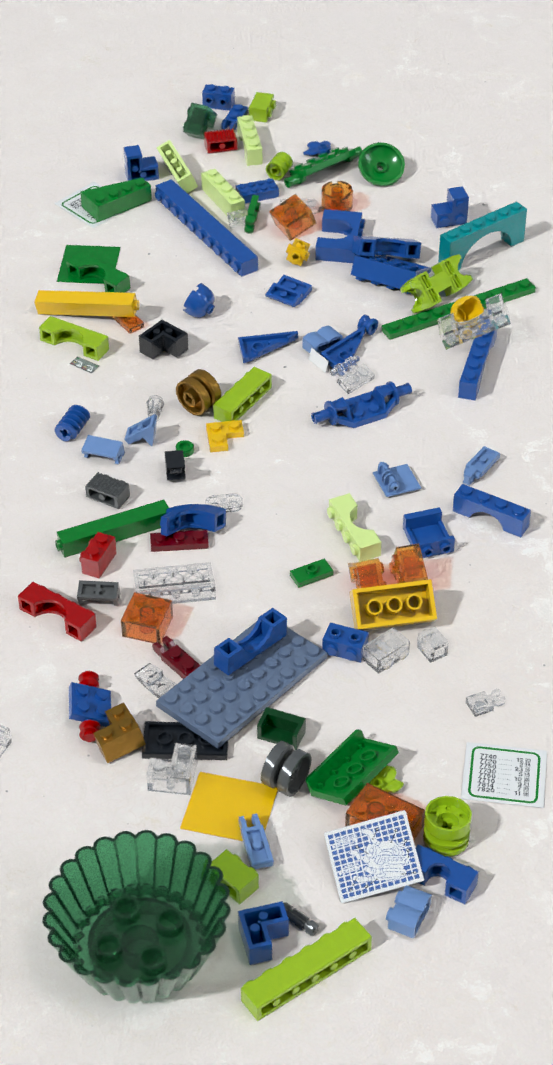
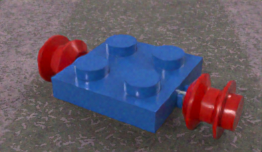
M85 671L79 675V683L71 682L69 685V719L81 721L82 723L79 725L80 738L86 742L96 741L93 733L99 731L100 726L107 727L110 725L105 711L111 709V691L99 688V675L96 672Z

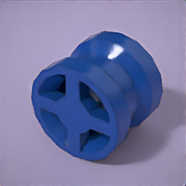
M365 314L360 318L357 328L359 329L363 326L367 334L373 335L377 330L378 320L370 319Z

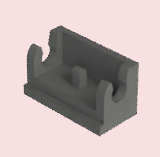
M79 580L77 592L79 604H83V600L113 601L114 606H119V582Z

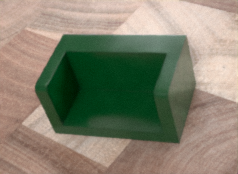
M269 707L265 708L257 724V739L274 744L285 741L293 745L295 750H297L306 732V718Z

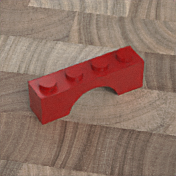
M32 582L18 595L20 610L33 617L47 613L62 616L65 619L66 634L81 642L97 627L95 613L74 601L62 597L58 593H54L43 585Z

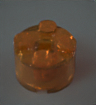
M331 181L322 186L321 210L323 212L324 209L351 211L353 208V190L349 183L337 181V183L332 184Z

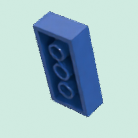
M273 178L236 185V191L245 200V204L251 202L252 195H258V201L279 197V188Z

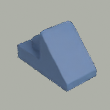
M154 414L128 427L124 440L131 444L144 438L150 446H153L157 415Z

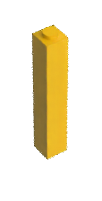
M38 290L34 301L38 314L135 317L137 310L140 308V302L137 300L135 293Z

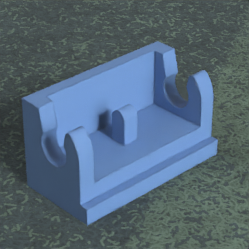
M92 435L87 436L81 450L85 458L93 454L113 458L115 464H119L125 454L123 442Z

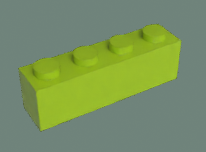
M256 367L246 372L229 391H226L214 403V419L225 422L241 418L272 388V374Z

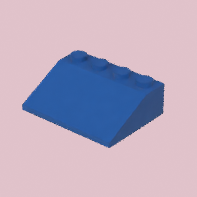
M355 255L351 275L356 276L355 279L365 281L367 279L375 285L385 284L386 288L400 289L402 285L418 274L427 271L429 275L432 268L387 255Z

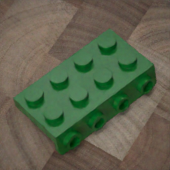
M356 729L307 776L306 784L311 796L346 806L399 753L398 748L394 745L366 739L362 730Z

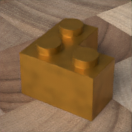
M124 702L105 711L110 725L93 733L99 750L107 763L146 745L139 725Z

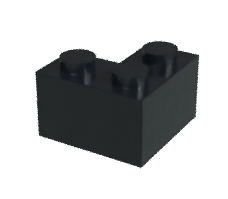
M160 320L139 335L140 353L153 359L165 351L177 358L188 350V333L164 320Z

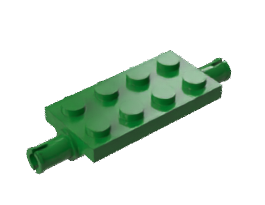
M337 147L331 149V152L328 154H319V158H311L306 160L307 163L294 165V168L289 170L290 177L284 179V184L287 188L295 184H301L306 181V176L340 161L352 162L353 159L360 156L363 150L361 147H356L355 149H348V147L339 149Z

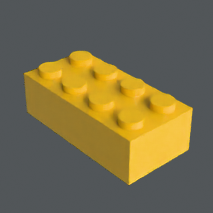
M431 579L352 589L349 592L354 629L364 631L437 620Z

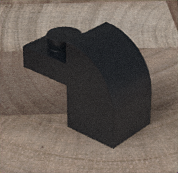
M183 450L165 451L167 481L186 479Z

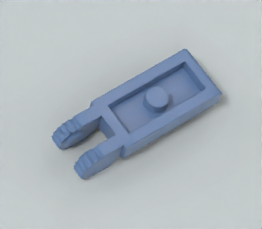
M252 814V827H247L244 816L238 817L241 836L250 866L254 869L273 866L272 853L258 814Z

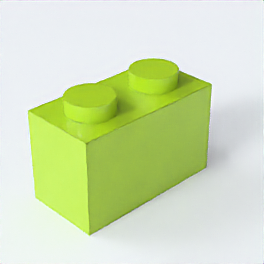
M256 92L249 106V116L252 115L254 121L267 123L269 117L272 116V110L276 107L274 94Z
M227 849L207 865L208 879L238 904H241L259 889V875L253 867H248L238 855L232 854Z

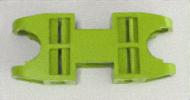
M460 254L448 257L432 266L431 268L435 275L429 277L427 271L401 286L400 291L402 293L409 292L415 297V304L411 309L413 314L429 309L441 302L442 299L438 294L439 292L444 291L445 295L449 296L466 287L473 280L471 275H462L458 271V263L462 259Z

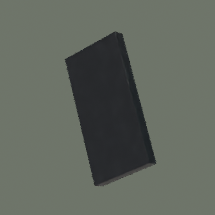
M145 721L143 738L146 745L142 746V759L227 760L228 741L221 747L216 748L180 722Z

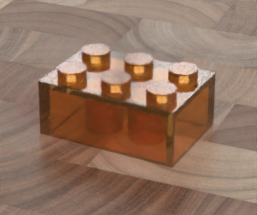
M367 783L346 811L345 827L405 810L412 837L415 840L424 827L425 809Z

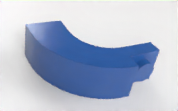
M185 504L166 509V514L161 516V535L169 536L185 528H201L216 532L226 527V509L206 504Z

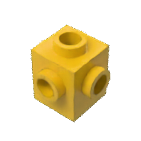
M295 238L293 244L289 243L286 253H288L286 260L294 265L301 266L303 261L307 262L310 255L308 249L311 244Z

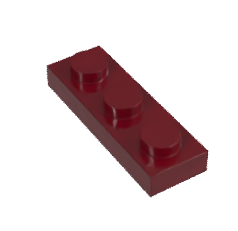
M208 530L178 531L169 536L161 535V533H150L151 552L209 549Z

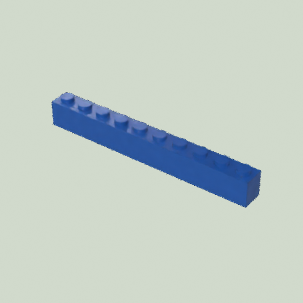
M171 179L156 185L155 197L157 201H160L166 209L172 212L182 224H185L191 232L196 234L200 240L211 248L217 256L221 257L235 272L243 277L258 271V256Z

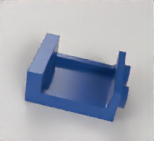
M440 507L403 515V530L417 559L454 552L455 538L454 536H449L442 522Z

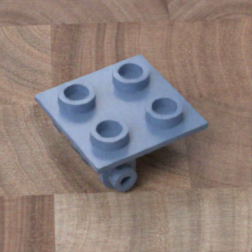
M380 462L378 464V471L373 472L386 497L421 489L407 464L389 468L387 463Z

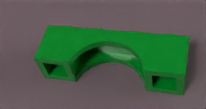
M81 251L66 261L69 275L80 280L90 277L100 278L104 281L105 292L125 293L131 288L128 274Z

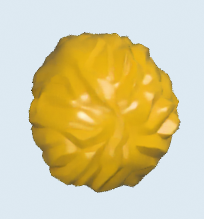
M464 296L456 300L450 311L453 322L463 328H471L480 323L481 318L485 317L484 307L477 296Z

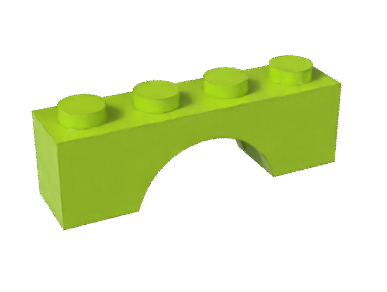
M49 316L39 326L40 341L54 346L63 342L78 343L83 347L85 357L99 361L109 350L107 335Z

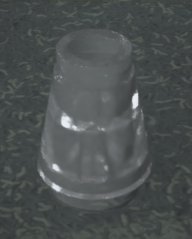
M152 395L146 401L148 417L156 414L158 422L164 402L160 396Z

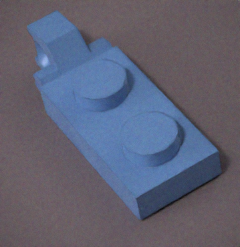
M483 446L466 464L463 483L470 485L474 482L475 478L480 479L500 458V453Z

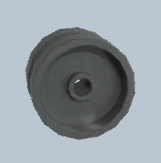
M285 741L278 742L268 754L261 772L262 784L274 789L277 787L280 793L292 797L299 791L307 778L311 767V754L301 749L295 750L293 745Z

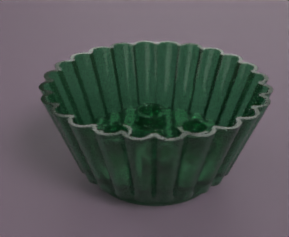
M142 830L136 835L129 831H122L116 834L114 838L106 836L98 838L94 842L93 847L83 846L79 848L75 853V859L65 860L61 864V874L54 876L49 881L51 893L47 894L43 899V906L47 913L44 914L42 922L49 931L48 942L58 951L59 958L100 994L109 995L115 1001L126 999L127 1002L134 1004L142 999L144 1002L150 1003L155 1001L157 997L167 998L171 995L172 991L181 990L188 981L195 977L213 953L216 944L226 931L225 921L231 912V908L226 902L230 895V890L228 886L221 883L223 879L221 869L211 866L212 858L205 852H196V846L192 842H178L175 835L170 833H163L157 836L151 830Z

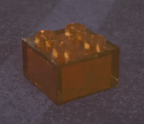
M296 194L269 211L274 224L290 241L317 223L311 209Z
M134 592L121 618L122 637L161 644L162 638L173 618L172 600Z

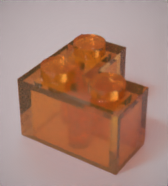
M419 543L396 547L392 560L389 563V570L391 574H394L397 583L428 580Z
M379 558L348 563L351 582H356L357 589L387 585L386 581H383L382 573H384V566L379 561Z

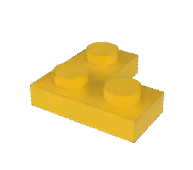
M242 420L206 423L210 453L228 451L227 439L244 437Z

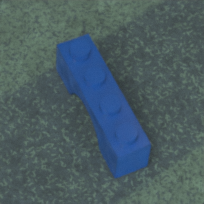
M353 236L352 253L361 256L391 255L420 259L422 242L414 239Z
M462 484L454 494L453 512L469 518L476 512L488 513L500 522L503 531L520 538L529 527L531 510L465 484Z
M274 608L258 617L253 630L244 639L234 642L232 639L227 638L214 647V666L228 676L287 635V617Z

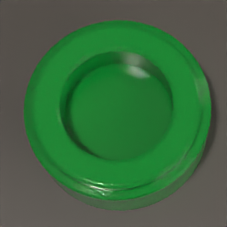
M182 440L176 444V450H183L184 457H189L194 453V445L190 441Z

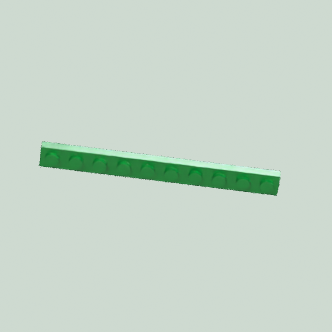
M526 278L473 296H477L484 309L535 293L536 287ZM455 302L384 324L381 331L389 340L453 320L450 311Z

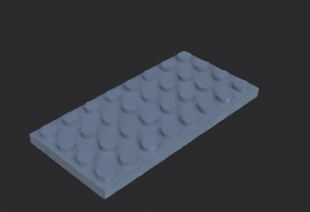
M256 622L249 628H247L244 632H242L239 636H237L233 641L238 642L244 639L246 636H248L249 633L253 630L254 626L256 625ZM287 627V635L229 676L214 666L213 655L156 700V707L216 748H219L262 713L266 707H269L327 658V652Z

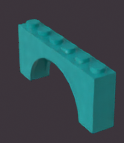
M516 201L441 234L438 263L448 257L460 254L462 259L458 263V271L461 270L463 260L470 248L479 239L492 232L500 231L501 239L511 247L523 242L527 208Z

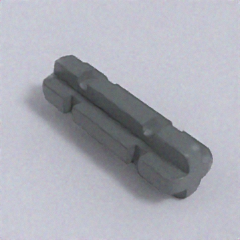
M284 902L289 921L302 930L306 929V933L314 936L319 930V924L313 920L309 921V917L296 908L292 909L293 906Z

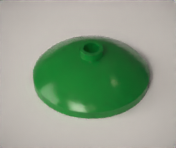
M378 142L364 148L358 160V167L364 179L371 184L388 186L401 178L405 169V161L403 155L396 147L388 143Z

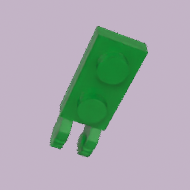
M252 195L245 219L244 231L246 233H253L255 229L254 224L257 221L258 212L261 207V202H258V195Z

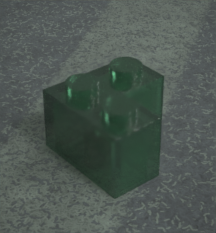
M191 102V106L187 110V120L183 124V132L188 136L204 139V132H207L208 127L214 128L217 113L208 106Z

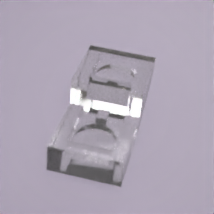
M148 663L134 673L138 681L157 698H160L177 685L164 677L163 670L151 663Z

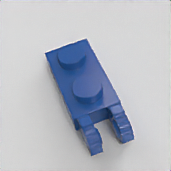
M234 104L225 119H223L221 129L225 130L230 126V129L233 128L235 131L237 128V117L247 115L248 107Z

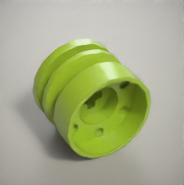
M441 796L431 800L425 810L423 831L425 846L443 856H454L463 852L469 844L472 816L469 805L463 800L452 796Z

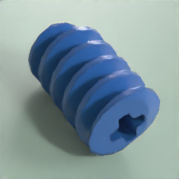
M72 405L56 425L55 434L62 441L75 439L90 419V413L80 405Z

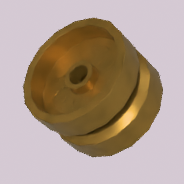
M197 369L177 383L176 395L181 405L188 412L199 416L221 398V389L216 379L209 372Z

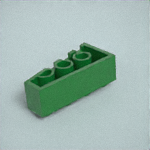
M144 178L80 191L81 207L98 222L152 201L151 185Z

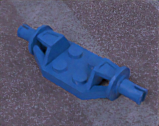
M389 381L386 385L377 386L373 391L348 399L342 397L332 402L326 401L324 410L311 413V418L314 424L328 420L331 425L338 423L351 428H357L385 419L394 406L399 404V397L412 393V387L409 383L396 387L392 381ZM387 396L389 401L385 404L384 397Z

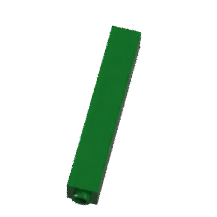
M163 499L57 531L56 548L66 558L85 551L90 539L94 538L97 532L114 536L115 541L118 542L160 529L161 516L166 514V509L169 507Z

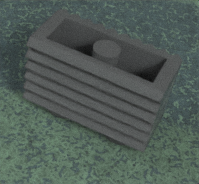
M99 472L85 486L87 498L120 509L130 496L128 483L123 480L119 481L107 474H100Z

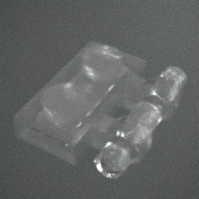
M358 355L346 358L345 362L336 364L330 370L332 376H339L337 383L347 394L373 380L375 376L364 363L359 366L356 364L360 361ZM347 368L351 370L348 373L345 371Z

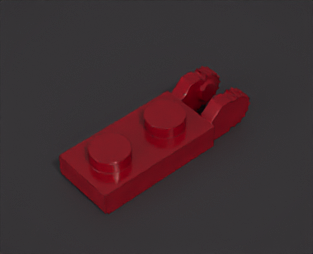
M168 636L162 638L164 646L168 649L167 651L158 642L152 644L153 650L161 657V660L182 679L201 666L177 644L175 645L174 641Z

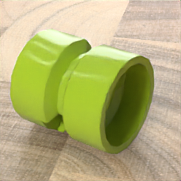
M278 152L266 166L267 175L271 179L281 180L293 165L291 156L285 152Z

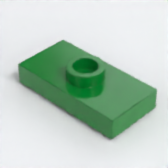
M324 558L290 570V576L298 588L333 576V569Z

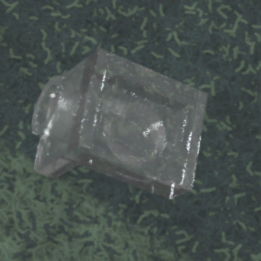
M247 209L227 212L230 228L246 224L244 216L248 215Z

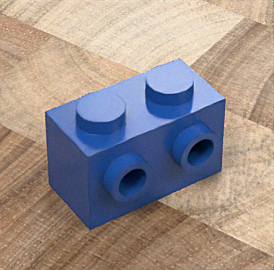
M206 84L202 91L203 108L230 111L235 104V88Z
M330 622L322 639V649L330 656L361 663L368 647L369 632Z

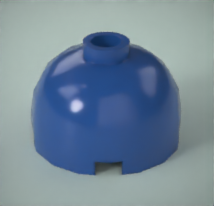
M202 283L197 285L199 288L197 291L192 290L184 303L186 309H183V311L196 318L203 317L207 313L211 314L215 308L213 305V292Z

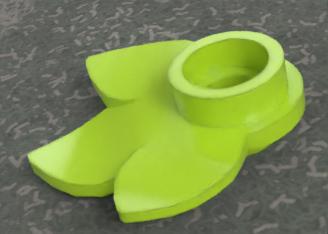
M386 765L366 785V791L369 796L380 798L384 796L385 792L394 793L399 791L404 783L395 779V767Z

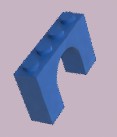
M324 209L322 232L341 233L347 236L339 239L318 237L315 260L353 263L354 257L357 255L352 253L353 236H363V229L365 227V219H362V212Z

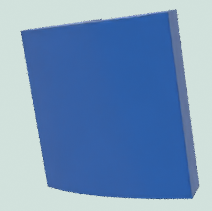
M283 274L278 283L274 282L265 295L295 307L312 291V285Z

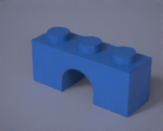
M417 844L415 848L424 881L418 883L425 886L430 878L442 877L447 880L445 896L466 904L477 886L478 871L470 866L458 863L450 857L438 854L430 848Z

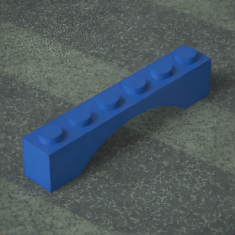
M481 318L459 381L458 398L476 401L485 363L497 337L498 320Z

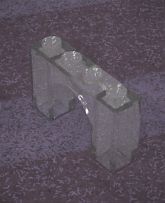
M502 294L486 299V310L478 317L469 321L457 322L453 313L437 319L439 335L445 349H450L510 325L508 308Z

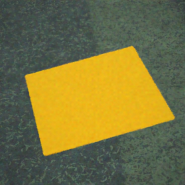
M199 772L180 829L243 841L238 817L244 816L247 827H252V814H258L260 823L265 831L278 789L277 787L275 789L270 788L262 783Z

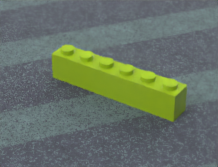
M356 918L343 922L331 933L322 935L318 941L304 946L300 952L292 957H286L279 965L267 969L255 980L246 982L241 988V1002L257 1021L261 1020L369 952L372 945V936Z

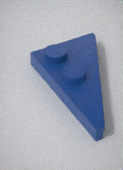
M362 326L320 353L321 356L329 361L328 365L342 377L346 375L365 335V327Z
M298 331L238 337L243 363H247L297 340Z

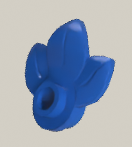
M318 141L309 142L307 144L309 149L304 151L303 154H328L331 150V143L329 141L321 143Z

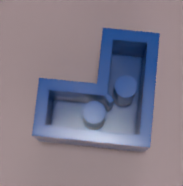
M139 145L124 147L125 174L128 181L138 178H144L146 181L159 179V168L155 156L142 158Z
M463 186L448 188L447 202L431 204V219L436 228L467 223L469 196Z
M283 901L238 911V928L249 965L272 960L271 940L289 936V919Z

